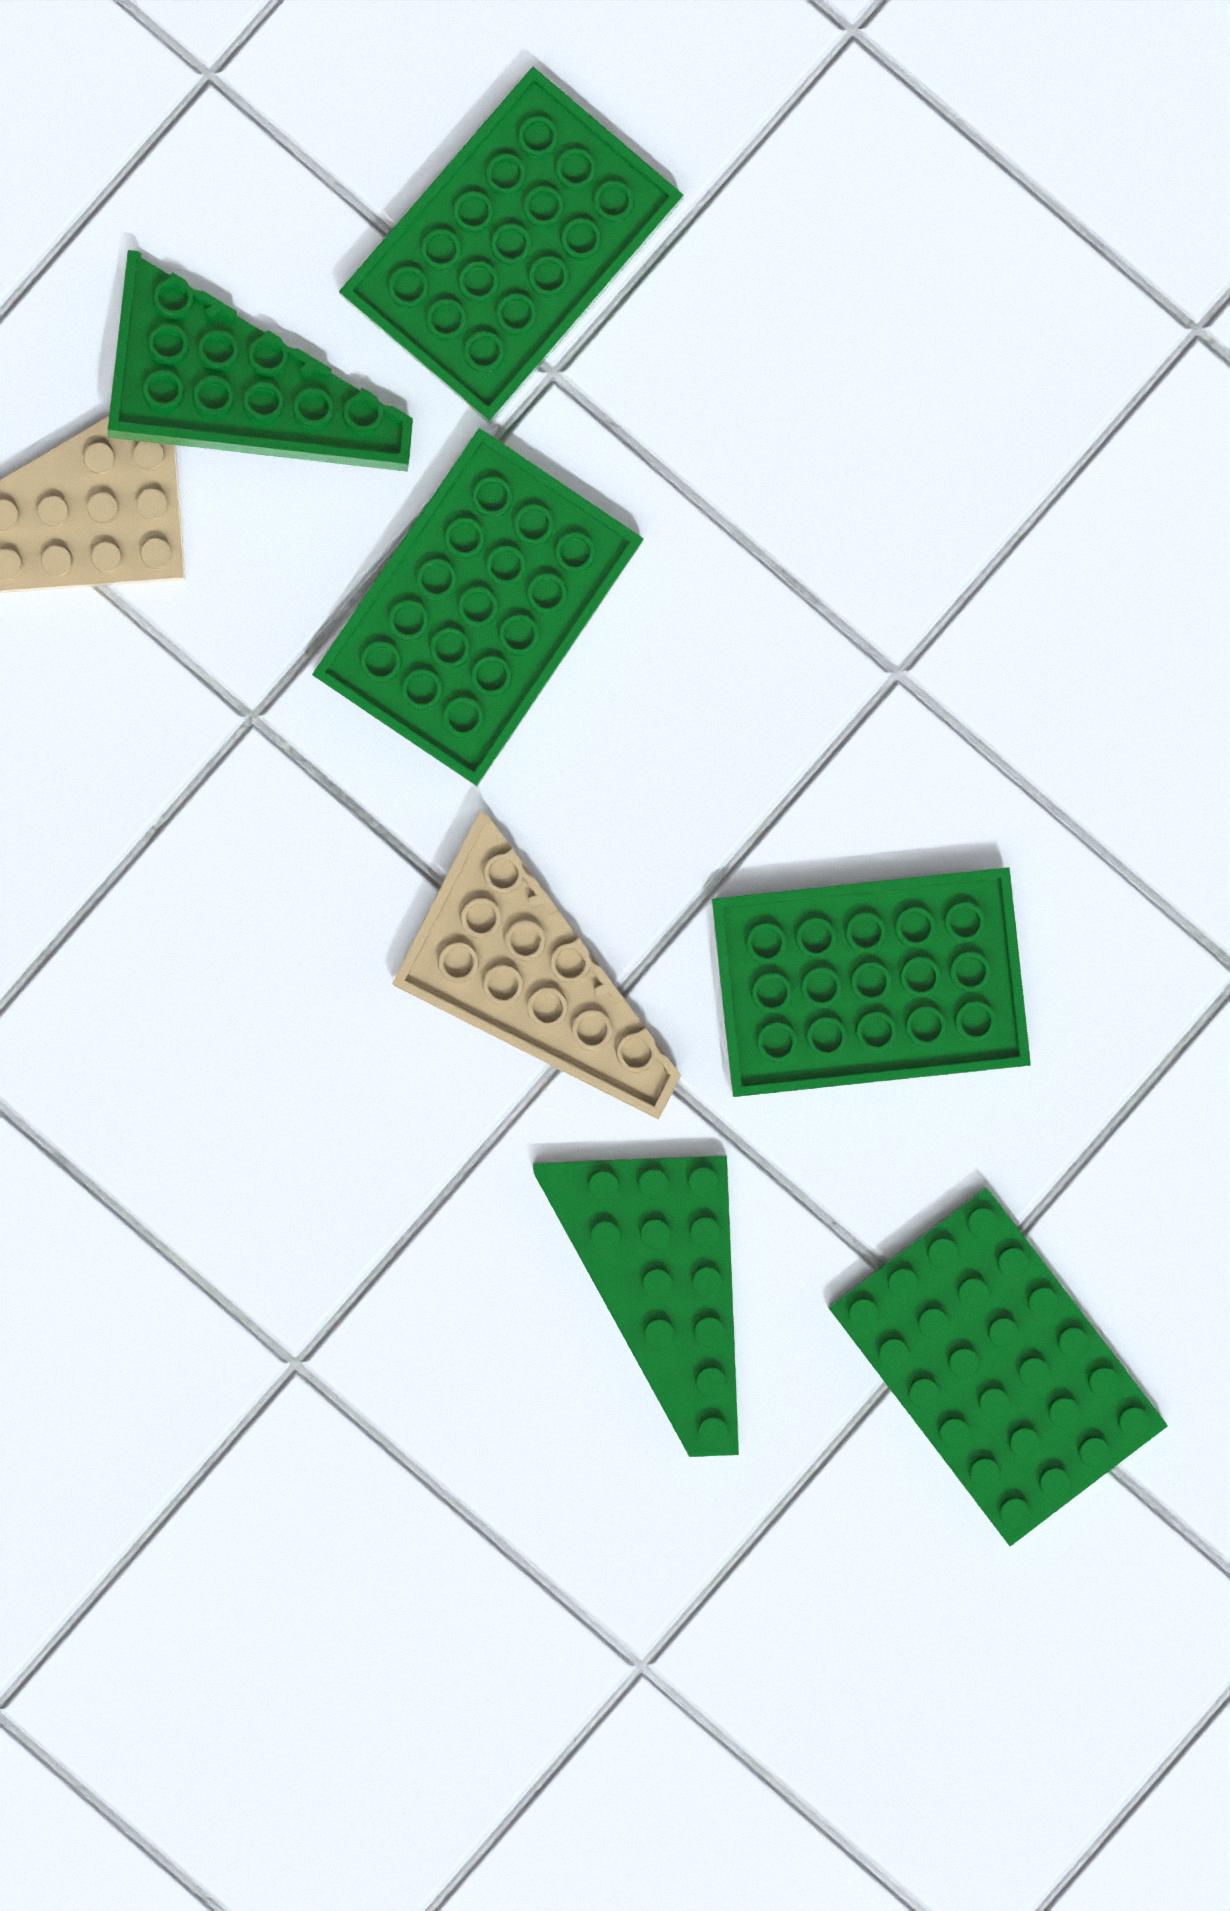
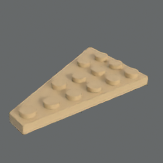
M109 416L1 479L0 594L186 580L177 446L108 438Z
M479 811L391 985L659 1120L681 1074L491 818Z

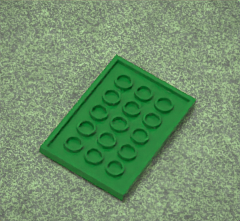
M532 66L338 292L346 302L485 421L491 424L684 200V195Z
M478 428L320 661L312 676L478 788L643 544L644 538L481 428Z
M1010 867L711 899L732 1097L1031 1066Z
M983 1187L827 1306L1009 1547L1168 1427L1164 1419L987 1187Z

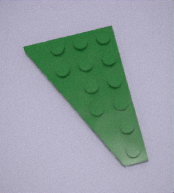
M128 250L108 421V438L408 472L413 424L412 417L394 406L384 405L378 400L376 395L363 387L359 390L332 373L330 367L299 348L288 347L279 336L271 331L263 332L237 316V311L203 290L193 289L185 279L173 272L168 274L142 258V253L139 251Z
M727 1155L533 1163L534 1176L688 1456L739 1455Z

